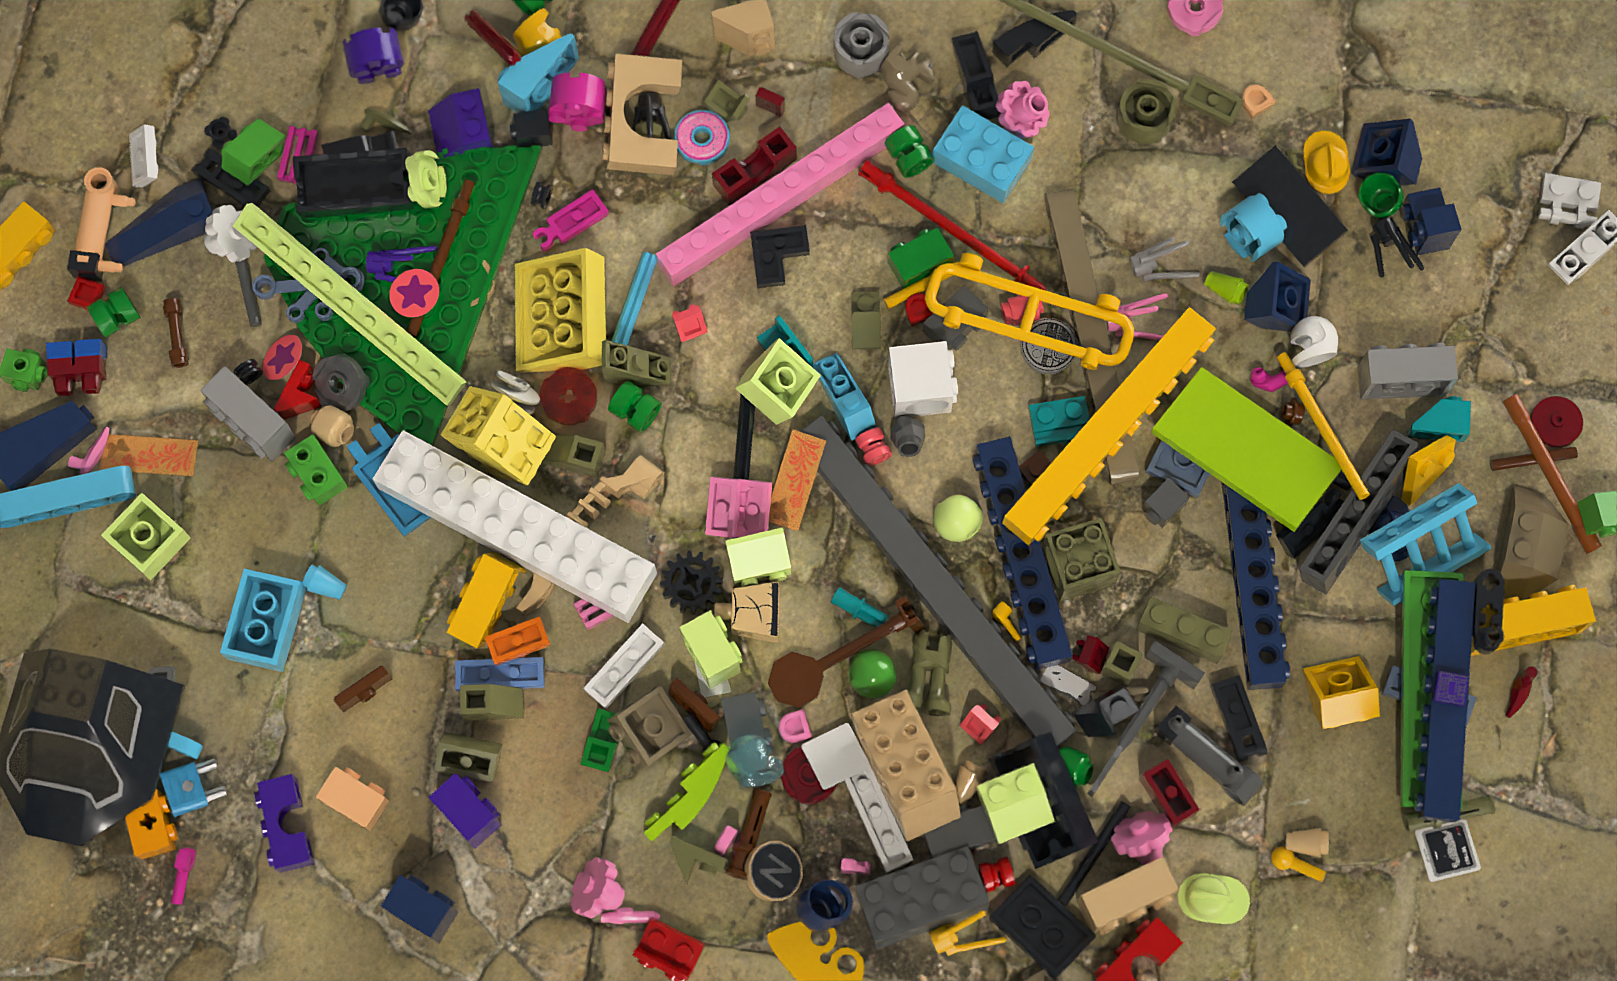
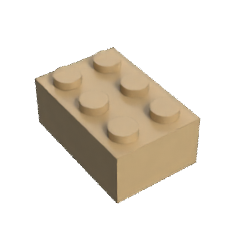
M1161 857L1082 894L1076 903L1088 928L1093 933L1099 931L1100 935L1103 936L1116 930L1120 926L1119 922L1124 919L1131 923L1148 913L1146 909L1152 906L1156 911L1171 904L1175 900L1173 896L1179 891V888L1164 858Z

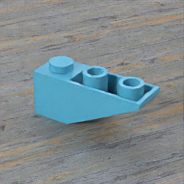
M838 353L813 363V368L821 375L819 381L850 440H854L865 431L877 428L871 406Z

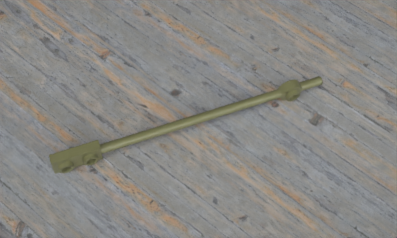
M999 0L1183 92L1184 95L1180 101L1181 103L1229 127L1233 124L1244 101L1195 75L1190 83L1024 0Z

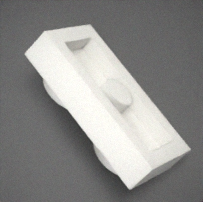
M145 124L129 134L132 186L140 188L158 179V165L156 164L157 141L155 139L154 126Z

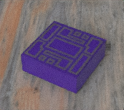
M1438 671L1433 702L1460 707L1465 706L1469 676Z

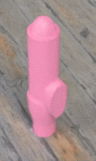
M629 907L617 908L616 911L601 912V922L614 924L649 923L652 917L657 920L660 919V914L655 911H633Z

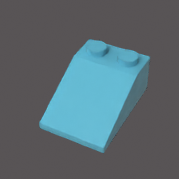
M569 33L521 57V61L516 62L515 66L505 67L501 71L497 82L503 104L516 113L540 110L550 97L552 78L561 73H569L579 60L575 36Z

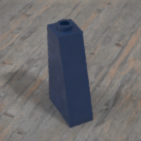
M70 401L0 432L1 481L11 491L27 487L97 429L91 423V420L95 417L84 405L78 408L73 401Z

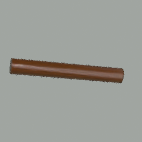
M1576 447L1548 451L1554 462L1578 457ZM1532 453L1490 460L1491 471L1538 464Z

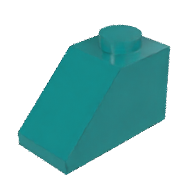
M1448 396L1445 399H1441L1411 425L1406 437L1438 440L1445 435H1449L1456 442H1464L1470 435L1471 401H1463L1458 396Z

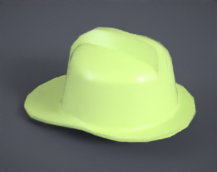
M1206 873L1194 874L1185 879L1180 885L1178 892V903L1183 913L1197 921L1233 924L1246 915L1250 905L1249 893L1245 886L1237 879L1228 876Z

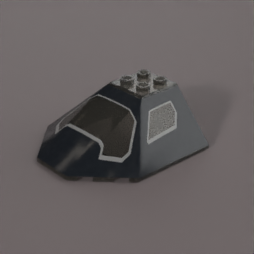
M50 648L24 653L0 731V786L26 835L83 847L105 829L109 830L123 821L129 813L138 807H143L150 803L155 794L185 685L97 657Z

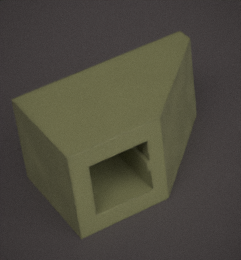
M555 435L556 438L551 445L550 451L542 460V464L598 478L606 453L604 444L577 435Z
M493 684L460 685V715L465 721L524 718L523 688Z

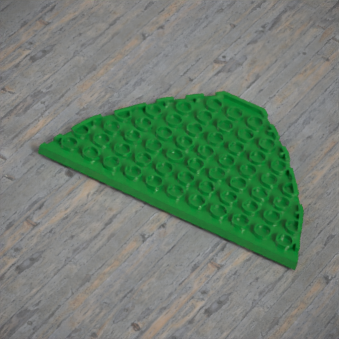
M538 145L517 148L516 146L488 148L485 146L464 151L463 154L457 152L454 156L445 158L443 154L444 156L448 154L447 148L442 149V152L435 153L438 158L434 160L437 166H443L447 190L445 197L440 198L439 202L442 204L438 207L423 208L417 201H414V210L301 218L296 212L298 203L294 204L292 202L282 208L277 224L312 253L317 248H324L328 251L330 257L343 268H358L365 278V284L360 293L407 331L412 317L403 316L392 307L389 294L393 283L385 280H375V274L367 272L368 251L422 246H437L438 250L452 214L450 208L454 199L458 198L464 180L474 182L475 186L468 201L470 207L466 216H463L438 279V300L434 307L425 314L415 338L460 376L486 305L488 293L493 286V280H495L542 148ZM437 250L408 254L413 256V260L393 261L392 271L386 274L397 278L403 272L411 269H422L429 272ZM319 254L317 257L323 261L326 255ZM264 255L263 258L275 281L296 280L268 255ZM484 260L491 267L489 273L486 272L483 266ZM349 278L347 282L353 285L356 279ZM306 291L281 293L289 307L295 304ZM317 297L306 309L304 319L296 323L302 334L322 359L346 354L358 362L370 381L365 397L359 406L398 434H401L402 430L434 446L448 405L444 404L336 312L333 311L331 319L327 321L320 320L315 314V306L322 301ZM479 298L477 305L471 306L472 301ZM323 307L320 309L319 314L326 315L329 309ZM294 310L291 313L292 317H298L300 315V311Z

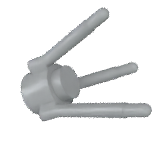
M1173 237L1129 257L1135 278L1142 277L1144 282L1153 279L1199 277L1201 274L1200 272L1153 273V270L1157 269L1156 258L1179 250L1189 244L1188 241H1183L1164 248L1174 242Z

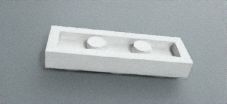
M642 624L583 688L584 691L603 708L607 709L661 650L665 643Z

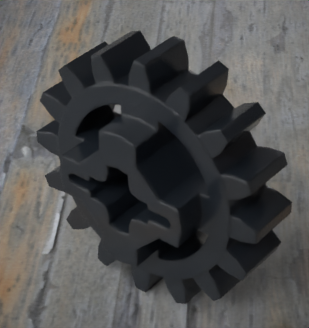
M690 550L687 552L686 558H683L678 553L676 554V563L670 560L667 561L670 570L661 571L662 577L667 580L661 581L660 587L668 589L662 594L663 598H672L669 603L670 607L674 608L680 605V613L682 614L687 608H690L692 615H695L696 608L701 607L706 612V604L708 602L713 605L716 603L714 594H722V589L717 587V585L723 584V577L716 576L721 572L720 567H711L714 563L712 557L704 561L703 552H699L697 557H693ZM690 565H697L702 567V569H694ZM679 570V580L675 581L672 585L674 575ZM686 573L693 581H696L697 592H695L690 584H687ZM711 581L710 589L704 596V586ZM685 595L693 598V601L685 600L680 597Z

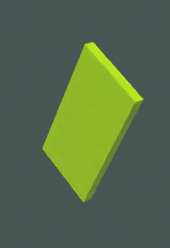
M1203 367L1199 369L1151 431L1160 440L1293 532L1297 530L1342 470L1336 459Z

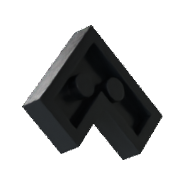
M806 225L750 232L757 289L785 285L783 258L810 255Z

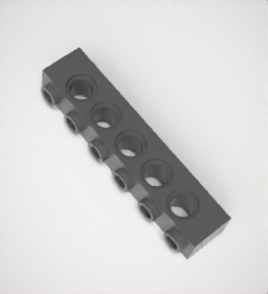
M1395 430L1391 431L1360 477L1370 495L1363 500H1359L1352 489L1299 568L1302 582L1326 595L1328 594L1360 546V540L1366 537L1404 480L1409 456L1419 451L1418 442Z

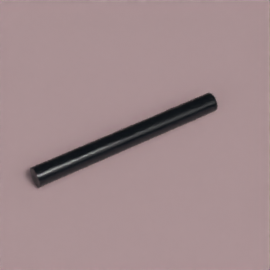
M1120 801L1098 835L1099 843L1091 846L1057 899L1062 905L1068 906L1115 833L1114 828L1119 825L1131 807L1127 803Z

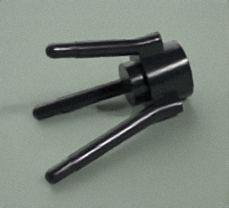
M644 93L638 97V106L634 107L632 130L635 132L636 124L640 123V118H642V120L646 121L647 137L652 138L653 121L657 120L659 116L666 139L672 140L665 116V106L660 105V96L658 94Z
M1385 218L1373 225L1372 228L1375 234L1370 239L1374 245L1379 277L1383 278L1385 276L1380 247L1382 243L1384 247L1395 244L1409 268H1414L1413 260L1420 270L1425 269V266L1403 236L1399 226H1396L1393 218Z

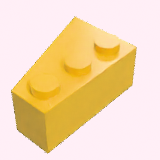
M497 552L485 553L483 556H479L473 564L472 572H474L470 583L466 582L460 592L459 597L462 600L458 609L454 608L448 617L447 624L450 626L446 633L475 648L485 646V637L492 634L501 618V610L507 597L512 598L516 591L512 587L519 572L525 574L527 569Z

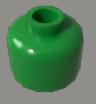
M1069 746L1062 747L1059 751L1075 788L1078 789L1081 785L1086 786L1094 770V764L1091 763L1090 756Z

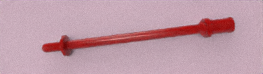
M869 160L860 168L861 170L858 172V175L878 187L877 191L881 194L890 192L1014 277L1015 282L1047 290L1044 284L1028 274L1030 270L1029 265L1020 269L899 186L892 173H885Z

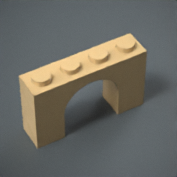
M615 54L613 63L608 62L607 79L612 80L611 90L607 89L605 106H610V116H605L604 133H609L608 143H603L602 160H607L608 170L674 175L677 166L678 140L648 138L637 134L629 127L625 120L624 105L630 98L640 93L678 95L681 88L682 60Z

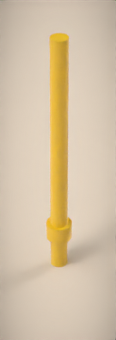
M1287 352L1281 353L1277 356V360L1286 373L1285 379L1290 388H1294L1359 500L1367 498L1370 495L1305 385L1306 379L1300 369L1295 368Z

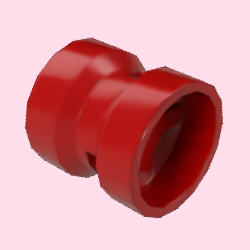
M1007 856L998 858L997 862L992 864L988 862L978 864L986 893L995 891L999 886L1007 888L1015 885L1012 867Z

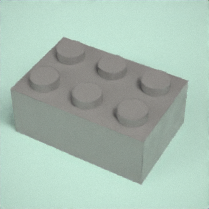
M1433 343L1428 345V347L1419 348L1415 344H1406L1396 349H1388L1384 345L1374 346L1367 350L1357 367L1360 400L1446 396L1458 380L1455 346H1445L1444 343Z
M226 366L200 390L206 398L203 403L209 408V411L220 422L224 421L230 431L240 440L243 439L260 459L266 456L273 462L296 439L286 421Z

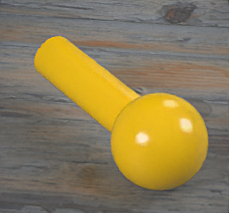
M1286 846L1275 848L1271 854V862L1277 869L1286 870L1292 868L1320 882L1325 878V870L1296 858L1293 851L1286 849Z

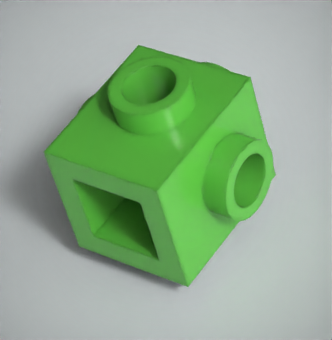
M7 348L0 366V378L5 383L11 384V387L18 391L27 392L28 389L38 391L40 384L46 380L48 373L47 364L42 360L40 354L34 350L24 348L21 352Z

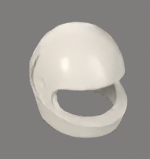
M1310 316L1300 320L1294 326L1291 332L1290 343L1300 345L1304 349L1292 359L1296 368L1313 366L1330 360L1337 355L1338 334L1330 321L1319 316Z

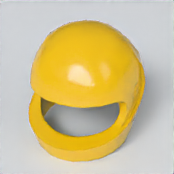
M540 9L531 15L513 33L515 44L522 56L561 38L558 28H552L546 24L550 13L545 9Z

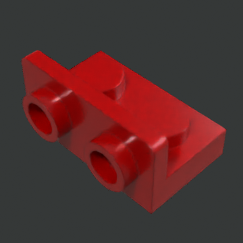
M652 917L632 956L638 958V963L647 968L653 969L656 967L664 971V975L673 981H687L692 976L706 943Z

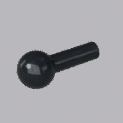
M692 713L683 719L702 745V753L712 743L716 742L717 745L721 743L710 738Z

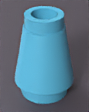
M311 564L302 581L307 591L338 600L342 598L347 584L343 583L321 565L317 567Z

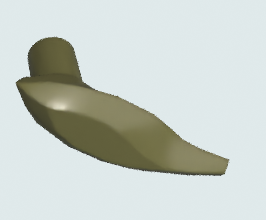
M364 109L366 117L359 127L367 133L374 123L377 122L383 127L412 134V130L400 121L377 110Z

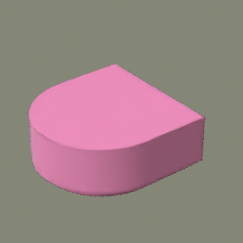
M804 709L788 713L780 720L779 733L786 742L799 743L812 739Z
M729 825L726 826L714 847V852L724 857L740 832Z

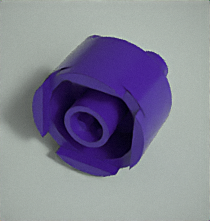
M381 27L365 29L351 34V41L347 42L346 39L342 41L349 75L352 78L358 79L359 84L374 82L375 77L380 75L392 78L402 74L401 68L404 66V61L395 29L389 28L390 33H382Z

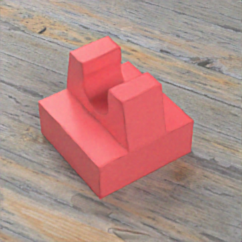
M692 304L685 311L679 312L677 310L673 312L672 317L681 342L708 333L699 305L695 306Z
M985 703L980 706L977 704L960 724V727L980 745L991 736L1001 721L998 715L992 718L985 712L988 708Z

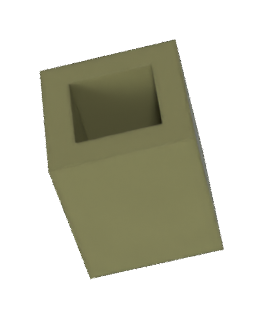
M1117 641L1101 674L1120 684L1123 683L1127 687L1144 654Z

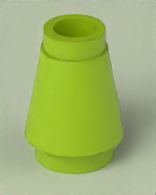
M1210 271L1204 283V286L1231 305L1233 303L1240 305L1249 289V284L1244 283V279Z

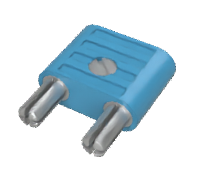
M215 759L196 765L194 762L159 773L174 817L208 806L209 801L227 795L224 786L206 792L203 790L199 774L216 769L217 762Z

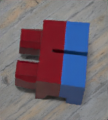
M101 339L76 340L74 343L72 341L46 343L47 372L53 381L54 390L58 396L73 395V382H82L84 394L100 393L101 380H106L104 368L105 358H107V346Z

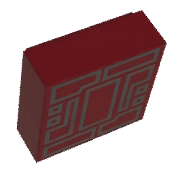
M759 87L755 95L756 106L781 117L785 110V98L763 87Z

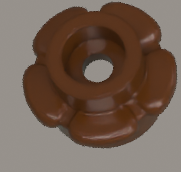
M1291 398L1290 402L1283 404L1281 418L1285 419L1286 425L1301 424L1305 413L1304 404L1298 402L1296 398Z

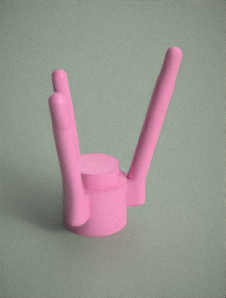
M1163 293L1119 306L1118 312L1127 316L1130 320L1132 316L1158 311V306L1135 308L1166 299L1168 295ZM1107 321L1108 332L1115 331L1116 337H1122V327ZM1134 331L1135 338L1160 341L1163 335Z

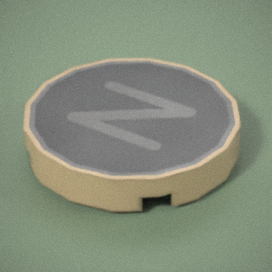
M769 841L756 846L748 855L745 863V873H747L749 888L757 897L765 901H782L791 897L799 888L803 877L802 863L798 854L791 846L781 841Z

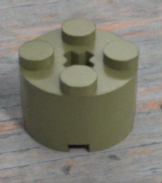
M1142 79L1125 89L1117 111V123L1123 137L1139 144H1151L1160 142L1167 135L1176 112V100L1168 91V87L1157 80Z

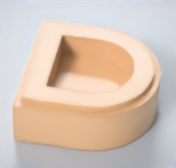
M1260 85L1247 87L1241 97L1244 100L1242 107L1251 119L1275 104V100L1267 89Z

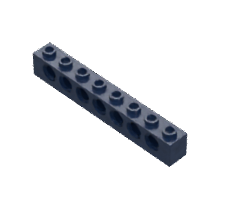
M1011 437L977 444L976 454L972 455L973 465L976 472L981 471L983 481L979 482L983 498H988L991 508L987 509V514L991 526L996 525L998 535L995 536V543L998 552L1004 553L1006 563H1003L1002 567L1006 580L1011 579L1014 590L1010 591L1014 608L1019 607L1022 617L1018 619L1019 629L1022 636L1027 635L1029 646L1025 647L1028 661L1035 664L1036 670L1070 662L1073 655L1041 543L1034 539L1028 546L1002 524L1004 516L1026 492ZM1001 467L1005 471V475L995 477L990 473V469ZM1005 493L1010 495L1013 501L1010 504H1002L997 497ZM1023 548L1027 551L1028 557L1018 559L1013 555V550ZM1024 575H1030L1034 577L1036 584L1027 587L1022 584L1020 578ZM1037 602L1043 606L1044 611L1041 614H1033L1028 609V605ZM1040 630H1046L1051 634L1052 639L1048 642H1041L1037 639L1036 633Z
M1221 482L1247 690L1282 688L1287 682L1286 679H1290L1289 662L1284 661L1283 650H1286V636L1284 632L1280 633L1279 622L1283 620L1281 604L1276 602L1275 593H1279V581L1277 576H1273L1272 565H1275V551L1273 547L1269 548L1268 537L1272 535L1271 521L1266 519L1265 512ZM1241 511H1251L1255 515V520H1245L1241 515ZM1245 539H1255L1258 542L1259 548H1248L1245 544ZM1256 566L1260 568L1262 577L1256 578L1251 576L1248 567ZM1252 595H1262L1266 600V605H1256L1252 601ZM1256 623H1265L1269 627V634H1260L1256 630ZM1259 652H1269L1273 657V662L1269 664L1262 662Z

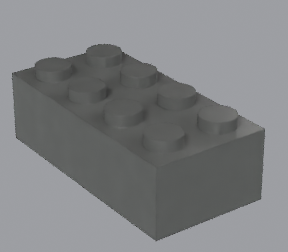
M968 846L855 886L856 896L876 950L932 931L944 924L946 926L968 918L982 910H989V900Z

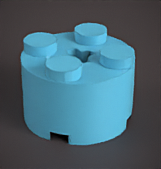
M1261 193L1247 197L1220 218L1221 227L1225 225L1228 231L1224 236L1231 248L1244 259L1247 256L1251 257L1250 261L1252 262L1279 245L1284 239L1283 230L1287 228L1284 218L1275 214L1269 206L1268 200Z

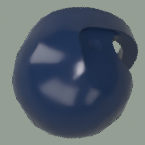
M822 880L807 886L798 896L796 902V912L799 920L809 930L814 932L829 930L841 924L849 917L853 907L852 893L846 885L836 880ZM828 887H834L843 894L846 904L845 910L841 898Z

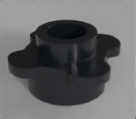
M226 117L213 120L204 129L205 135L212 139V145L216 149H221L226 142L233 141L238 135L237 131L230 127V121Z

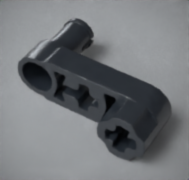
M1494 569L1482 571L1473 581L1475 583L1473 645L1477 652L1484 655L1494 652L1504 639V632L1502 630L1504 578L1500 572ZM1486 579L1489 580V584H1493V588L1490 590L1486 589L1487 585H1482V582ZM1488 605L1490 606V611L1495 612V615L1490 617L1489 627L1480 629L1479 625L1483 626L1486 624V614L1481 613L1480 610H1483ZM1488 635H1491L1494 638V643Z

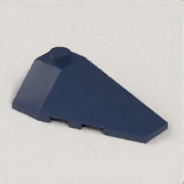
M198 178L172 189L107 241L105 246L111 261L120 263L124 267L207 234L205 231L206 218L212 215L214 209L202 179Z

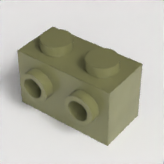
M445 732L439 741L434 771L443 772L450 776L455 773L459 776L466 775L480 782H493L498 772L503 744Z

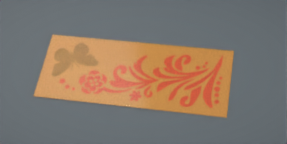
M792 429L771 496L769 522L795 531L799 530L826 440Z
M108 434L101 457L100 470L117 466H129L132 472L194 476L198 440Z

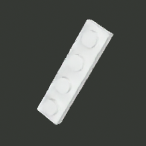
M870 767L844 780L886 874L913 862L912 855L872 768Z

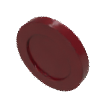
M1560 396L1545 398L1535 406L1531 413L1530 419L1543 443L1547 446L1556 448L1568 446L1582 432V413L1578 406L1567 398Z

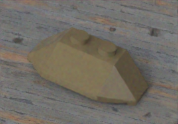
M1515 486L1512 489L1497 571L1504 578V600L1519 597V601L1528 599L1529 595L1541 591L1558 580L1569 524L1543 493Z

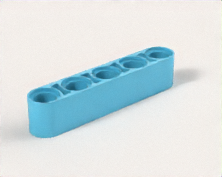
M117 466L0 493V528L15 527L130 500L136 496L131 467Z

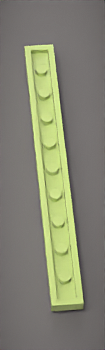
M253 203L246 204L233 225L236 230L444 404L450 405L453 403L466 384L462 377Z

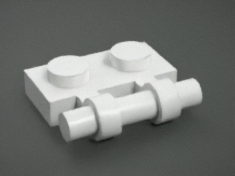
M1545 173L1542 179L1539 203L1550 205V209L1541 207L1538 218L1549 220V223L1556 225L1559 222L1573 224L1574 228L1579 229L1590 227L1597 221V217L1587 216L1586 211L1595 213L1598 210L1601 183ZM1561 207H1566V208H1571V209H1576V210H1575V213L1564 212V211H1562Z

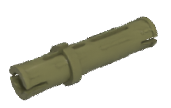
M1486 795L1463 801L1460 820L1490 813L1494 814L1495 804L1492 796ZM1418 811L1403 814V823L1408 832L1427 827L1437 829L1441 828L1442 824L1450 823L1418 819Z

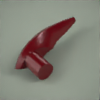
M1528 667L1516 679L1511 691L1510 705L1505 714L1507 718H1511L1528 698L1533 679L1538 674L1535 667Z

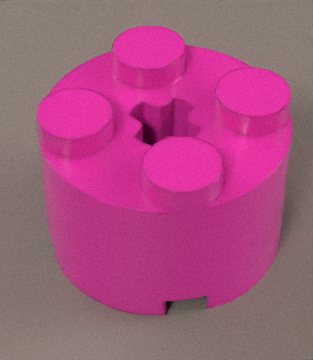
M561 73L554 76L550 91L548 120L553 123L571 125L572 130L579 132L586 131L588 126L603 123L607 88L605 87V82L599 77L586 73H579V78L570 77V73Z

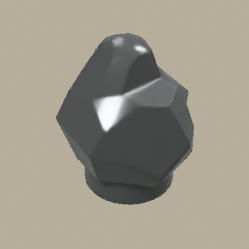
M905 415L898 418L890 435V439L900 455L905 457L917 455L925 439L924 425L918 420Z

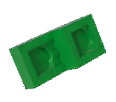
M597 708L580 765L610 772L619 742L614 740L609 733L608 727L611 725L608 719L616 713Z

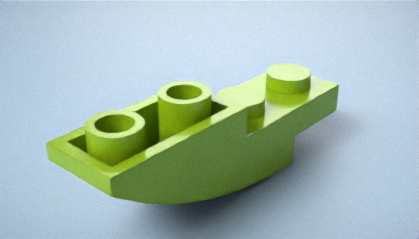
M723 741L719 745L716 742L712 743L702 753L705 758L700 763L695 765L692 762L680 773L683 778L679 783L686 791L683 794L679 791L666 802L669 807L663 813L659 814L656 811L644 822L647 827L643 830V833L651 842L673 822L683 830L705 805L720 778L725 764L728 747Z

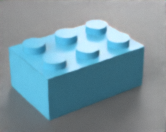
M962 105L933 149V156L935 158L933 163L1004 204L1033 158L1034 146Z
M243 569L220 653L227 660L283 672L306 588L301 581Z

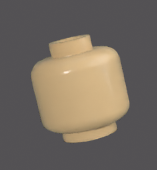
M332 405L316 410L311 416V433L316 439L331 447L346 444L353 436L354 425L351 416Z

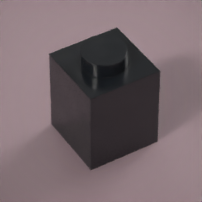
M547 109L513 114L515 124H509L512 141L517 140L519 148L531 147L532 145L541 147L553 145Z

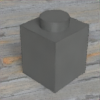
M1168 478L1145 500L1142 509L1145 511L1143 514L1153 525L1158 523L1163 528L1187 504L1190 497Z

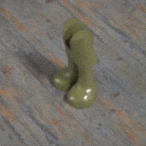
M921 629L915 636L912 646L914 659L911 669L913 671L907 692L917 712L921 713L926 671L932 670L930 689L924 713L931 716H949L951 704L944 699V684L946 673H949L951 634L941 633L937 647L938 651L927 650L929 647L930 631Z

